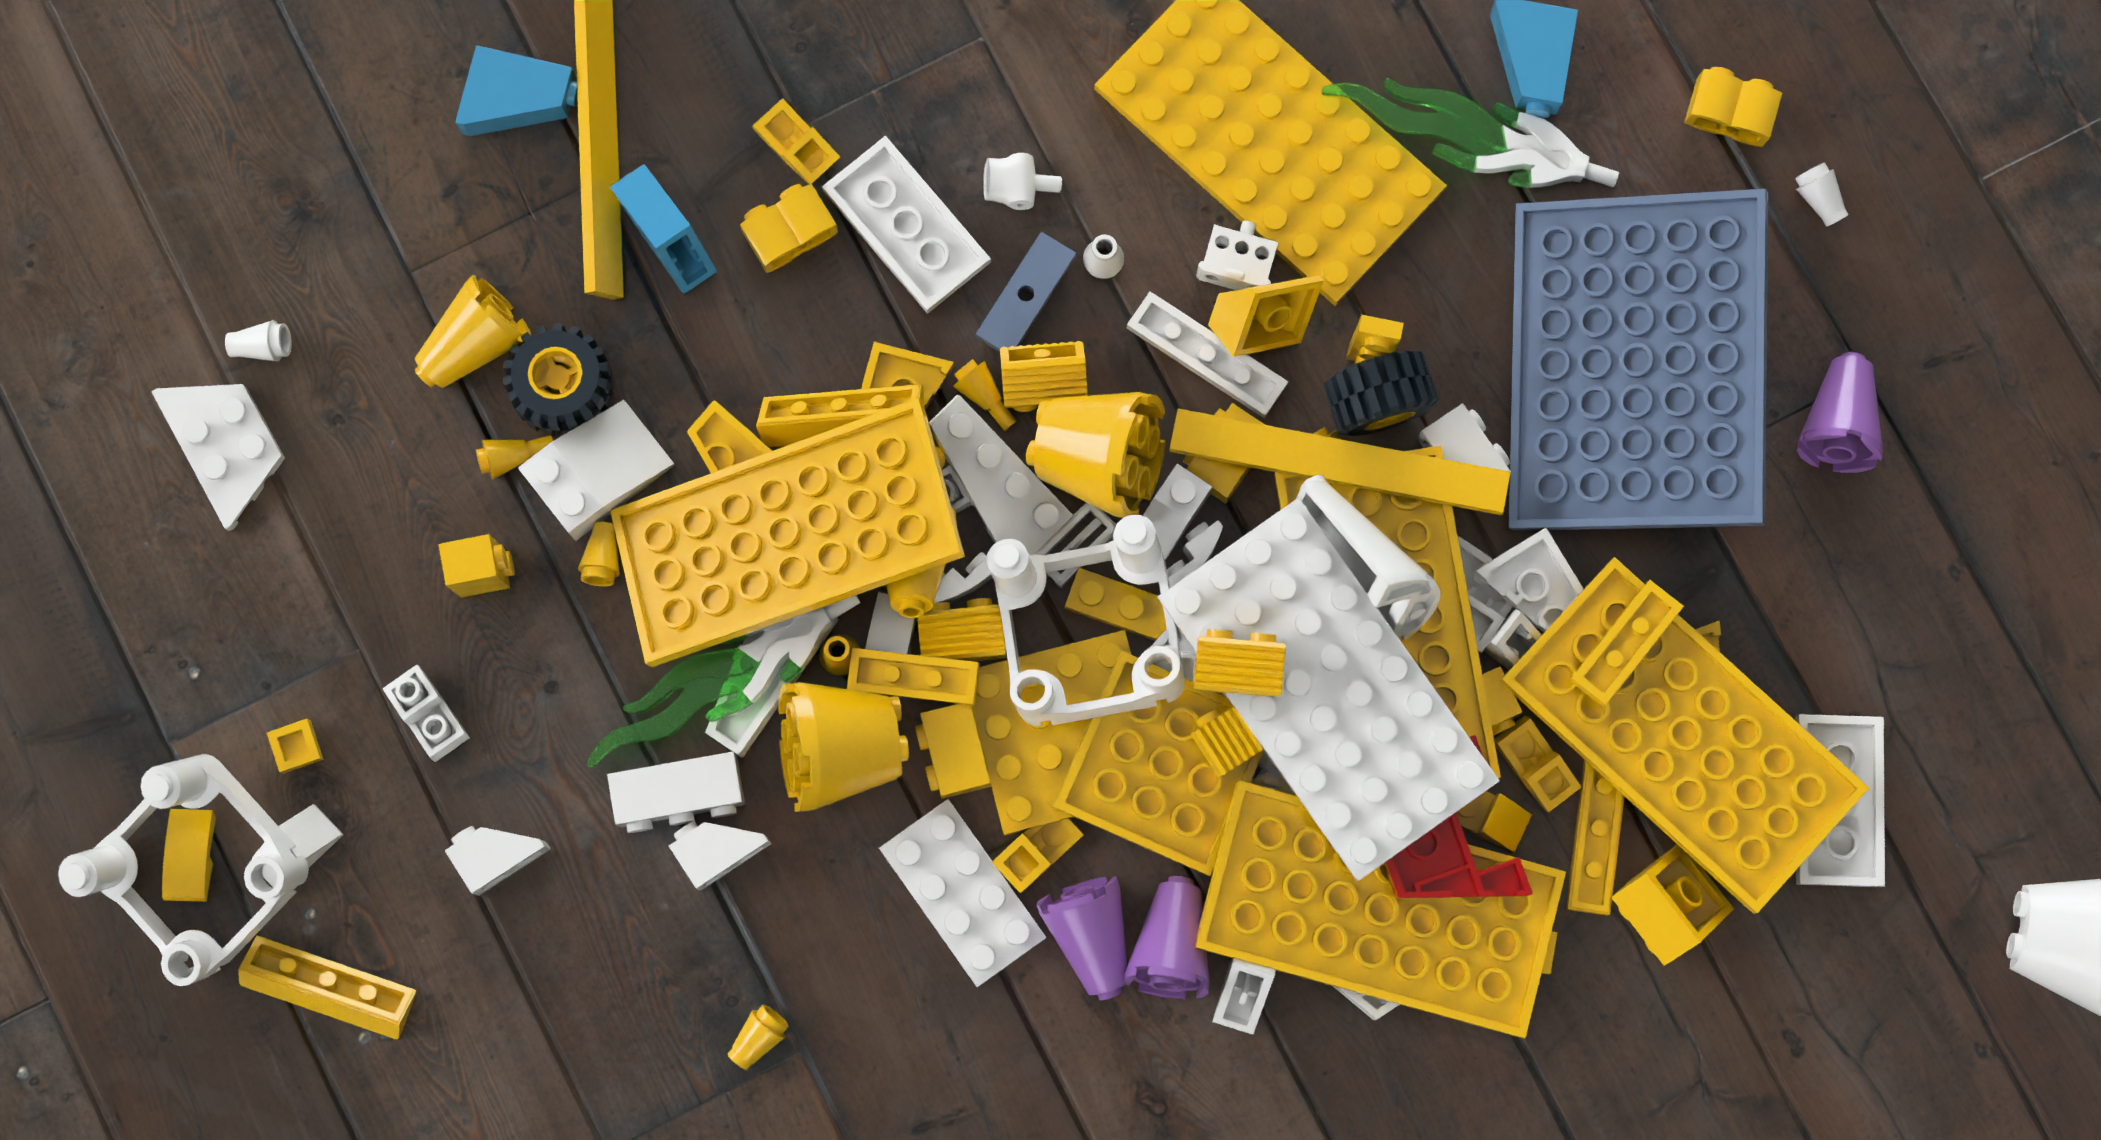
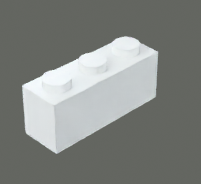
M734 752L607 774L615 825L627 827L628 833L653 829L652 822L669 819V825L671 826L691 823L695 821L694 814L711 811V818L737 814V806L746 805L738 756Z

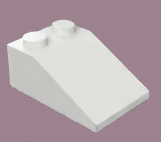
M622 400L598 414L595 418L593 417L588 422L552 441L519 466L518 469L567 532L577 541L593 528L595 522H602L611 515L610 510L624 505L675 466V464L625 400Z

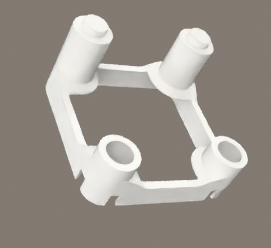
M1141 515L1124 517L1117 523L1114 529V540L1102 545L1049 555H1029L1026 547L1020 541L1003 539L996 542L990 548L987 554V565L995 581L1010 672V696L1018 713L1026 723L1032 726H1042L1041 722L1050 720L1052 725L1144 709L1157 706L1156 700L1167 699L1169 703L1176 700L1182 694L1185 680L1177 626L1164 607L1169 645L1151 647L1137 659L1132 670L1134 693L1066 705L1063 686L1055 676L1045 671L1026 670L1021 672L1012 609L1029 606L1042 595L1046 585V573L1112 561L1118 575L1129 583L1143 585L1159 582L1161 594L1170 588L1166 562L1153 523L1147 517ZM1159 660L1170 662L1173 665L1172 671L1166 678L1155 680L1147 675V670L1152 663ZM1031 684H1039L1045 688V693L1038 702L1025 703L1021 700V693L1025 687Z
M208 754L196 755L161 764L147 770L141 782L142 795L145 799L118 828L105 837L95 848L65 858L59 866L58 872L59 882L68 894L82 897L101 891L107 897L117 902L159 948L162 954V972L167 980L178 986L190 985L205 979L221 970L220 966L229 963L297 892L294 889L305 882L309 871L305 857L303 855L295 857L289 850L297 846L222 763L214 756ZM221 793L265 842L245 868L244 880L249 892L255 897L263 899L266 903L224 948H221L210 935L199 930H187L175 936L131 887L137 876L138 863L133 849L126 841L157 808L164 809L176 805L191 809L201 808L209 804ZM265 864L270 865L276 872L277 882L274 888L270 887L263 878L262 872ZM189 955L192 958L194 967L188 968V966L184 963L188 960Z

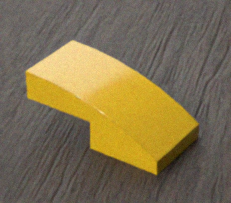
M783 98L752 126L756 133L808 184H812L840 158L813 127L810 128Z
M1523 716L1515 722L1514 727L1505 730L1494 739L1496 748L1509 766L1548 813L1581 788V785L1562 757L1551 749L1531 718Z
M170 809L162 876V898L164 901H207L213 862L210 858L216 821L213 810Z
M1069 818L1030 828L1012 842L992 863L1018 892L1022 893L1085 834Z

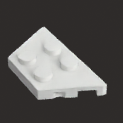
M243 384L157 388L151 391L224 528L227 531L235 529L239 523L237 521L239 516L251 500L255 501L264 488L265 480L276 472L285 459L249 390Z

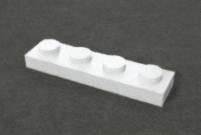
M1150 291L1127 324L1128 330L1264 419L1288 384L1287 380L1247 354L1233 357L1215 333Z

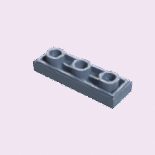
M1041 232L976 332V338L999 352L1003 346L1007 348L1011 346L1018 347L1076 257V252ZM1028 291L1034 297L1030 301H1022L1018 296L1020 293Z

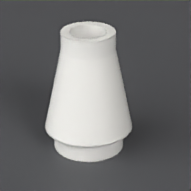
M1825 162L1795 178L1799 185V188L1796 190L1822 218L1826 227L1849 215L1842 200L1834 169L1829 171Z
M1104 234L1096 237L1086 247L1083 254V263L1091 275L1106 279L1115 276L1122 269L1124 254L1115 239L1110 235ZM1106 249L1111 252L1107 255H1102L1098 251Z
M275 320L238 332L227 333L225 348L229 357L280 361L282 357H287L291 353V334L286 324H278Z

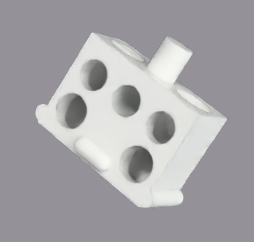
M1243 221L1240 231L1214 225L1205 259L1199 262L1196 276L1201 281L1233 290L1271 284L1268 277L1278 242L1254 236L1256 224L1250 221ZM1237 251H1242L1245 254H1239Z

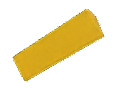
M922 384L763 397L756 427L761 440L768 447L788 446L919 398L924 404V388Z
M258 935L238 969L239 984L243 987L393 1039H399L416 996L415 989Z

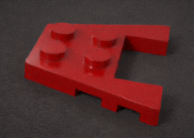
M1476 735L1469 737L1483 756ZM1456 812L1383 863L1395 898L1515 897L1533 894L1520 857L1477 871Z

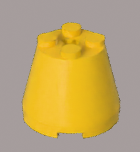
M1141 392L1054 398L1050 402L1043 400L1037 409L1036 421L1038 428L1035 441L1032 440L1027 447L1026 463L1027 465L1034 466L1035 473L1040 480L1115 517L1124 518L1129 515H1139V509L1137 508L1142 499L1151 500L1162 467L1166 441L1160 440L1158 418L1163 419L1165 415L1164 405L1157 395Z
M803 682L788 683L781 686L778 711L779 714H786V719H783L781 722L782 739H779V749L788 798L797 797L798 803H794L795 812L816 810L896 780L897 777L902 776V761H908L909 748L906 736H899L897 722L901 721L902 713L898 696L889 697L884 694Z

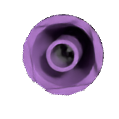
M1847 352L1831 361L1798 439L1797 452L1800 458L1810 465L1819 468V463L1822 461L1833 464L1832 471L1858 473L1875 468L1877 460H1882L1883 443L1874 368L1872 363L1866 360L1862 354Z
M1113 876L1109 882L1107 877H1099L1062 889L1063 894L1061 898L1052 901L1050 894L1037 902L1039 914L1088 995H1098L1099 1000H1106L1122 994V986L1126 984L1124 976L1127 968L1121 890L1117 877Z
M1171 876L1168 878V882L1159 884L1125 971L1124 982L1127 986H1130L1134 980L1139 983L1138 991L1175 999H1185L1186 991L1197 990L1196 998H1202L1209 994L1210 978L1207 951L1195 947L1203 912L1201 889L1193 885L1194 881L1192 879L1182 876Z

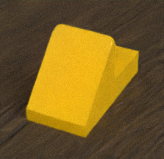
M1487 791L1456 812L1463 829L1511 853L1515 852L1532 814L1501 793L1493 795Z

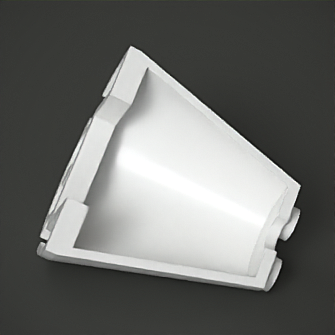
M1316 475L1307 479L1302 484L1297 498L1302 501L1363 587L1374 607L1380 611L1397 637L1407 640L1426 623L1439 604L1441 592L1435 580L1332 488L1322 475Z
M2101 879L2023 885L2022 891L2017 892L2013 904L2014 916L2020 917V928L2018 934L2011 933L2007 942L2006 954L2008 958H2011L2009 969L2101 1016Z

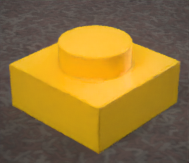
M307 718L267 732L278 770L282 774L324 760L312 722Z

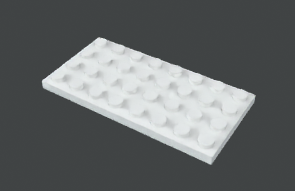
M1299 498L1157 596L1195 652L1197 637H1206L1207 629L1233 631L1232 639L1250 641V633L1277 635L1276 643L1286 644L1281 697L1225 693V695L1356 881L1365 877L1500 781L1380 611L1374 607L1363 587Z

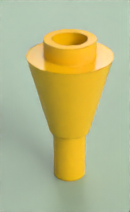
M972 359L954 374L958 382L953 387L983 410H988L1004 431L1017 421L1000 400L1002 399L985 360L977 365Z
M552 435L529 441L482 440L483 448L476 450L481 473H490L492 480L525 463L530 457H533L553 441Z

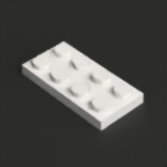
M886 136L822 186L823 192L927 314L991 263V258Z
M1796 715L1795 721L1869 787L1868 791L1796 870V885L1885 887L1884 717Z
M949 799L879 847L977 988L1047 938L1003 875L992 863L991 858Z

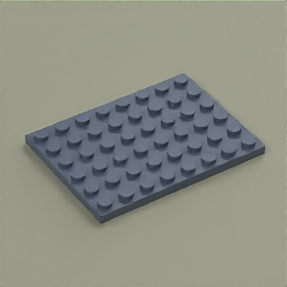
M1766 189L1516 204L1509 529L1512 531H1535L1547 528V530L1765 526L1768 192Z

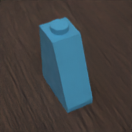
M1526 0L1494 1L1490 18L1517 109L1526 110L1527 114L1541 118H1547L1558 113L1563 104L1578 10Z
M476 45L455 123L462 135L475 136L568 118L570 107H576L578 104L577 77L573 68Z
M645 164L610 186L626 214L683 294L718 272L689 222Z

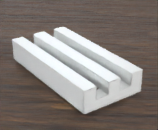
M1086 502L1034 555H1048L1090 512L1096 518L1061 552L1077 549L1102 524L1107 529L1089 547L1106 544L1113 537L1116 524L1101 509ZM1083 566L1065 569L1061 574L1058 571L1046 574L1061 588L1077 573L1078 568Z

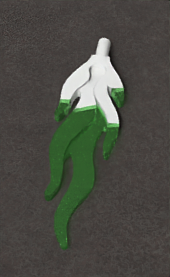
M1389 78L1384 80L1382 84L1383 89L1395 99L1414 105L1431 107L1437 111L1436 113H1423L1397 106L1362 85L1340 83L1324 86L1321 90L1322 95L1341 96L1359 102L1383 124L1396 132L1437 137L1458 145L1470 154L1444 144H1436L1432 154L1445 159L1459 168L1474 173H1496L1518 169L1527 170L1513 173L1510 176L1508 183L1514 186L1527 188L1546 187L1563 182H1581L1585 178L1614 187L1618 179V171L1588 162L1589 156L1577 149L1550 122L1541 117L1511 109L1502 103L1494 105L1492 108L1493 113L1505 124L1519 129L1527 135H1522L1509 129L1478 104L1451 91L1405 87Z
M855 595L723 642V644L740 642L757 633L764 632L760 638L752 643L737 648L705 652L677 664L645 696L638 701L624 705L623 710L629 714L648 712L676 690L684 689L678 699L658 715L613 730L598 743L590 755L587 765L590 768H594L609 752L621 745L656 741L670 737L682 728L700 709L721 697L737 693L734 698L716 706L705 715L706 719L711 723L741 712L751 706L767 690L785 661L787 663L780 673V679L788 683L798 676L812 660L824 635L835 625L832 620L861 603L859 598Z

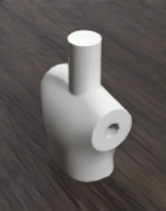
M1015 153L1001 159L987 158L984 168V199L1003 203L1016 210H1027L1034 206L1036 191L1060 193L1062 178L1061 176L1036 174L1034 158L1028 153Z

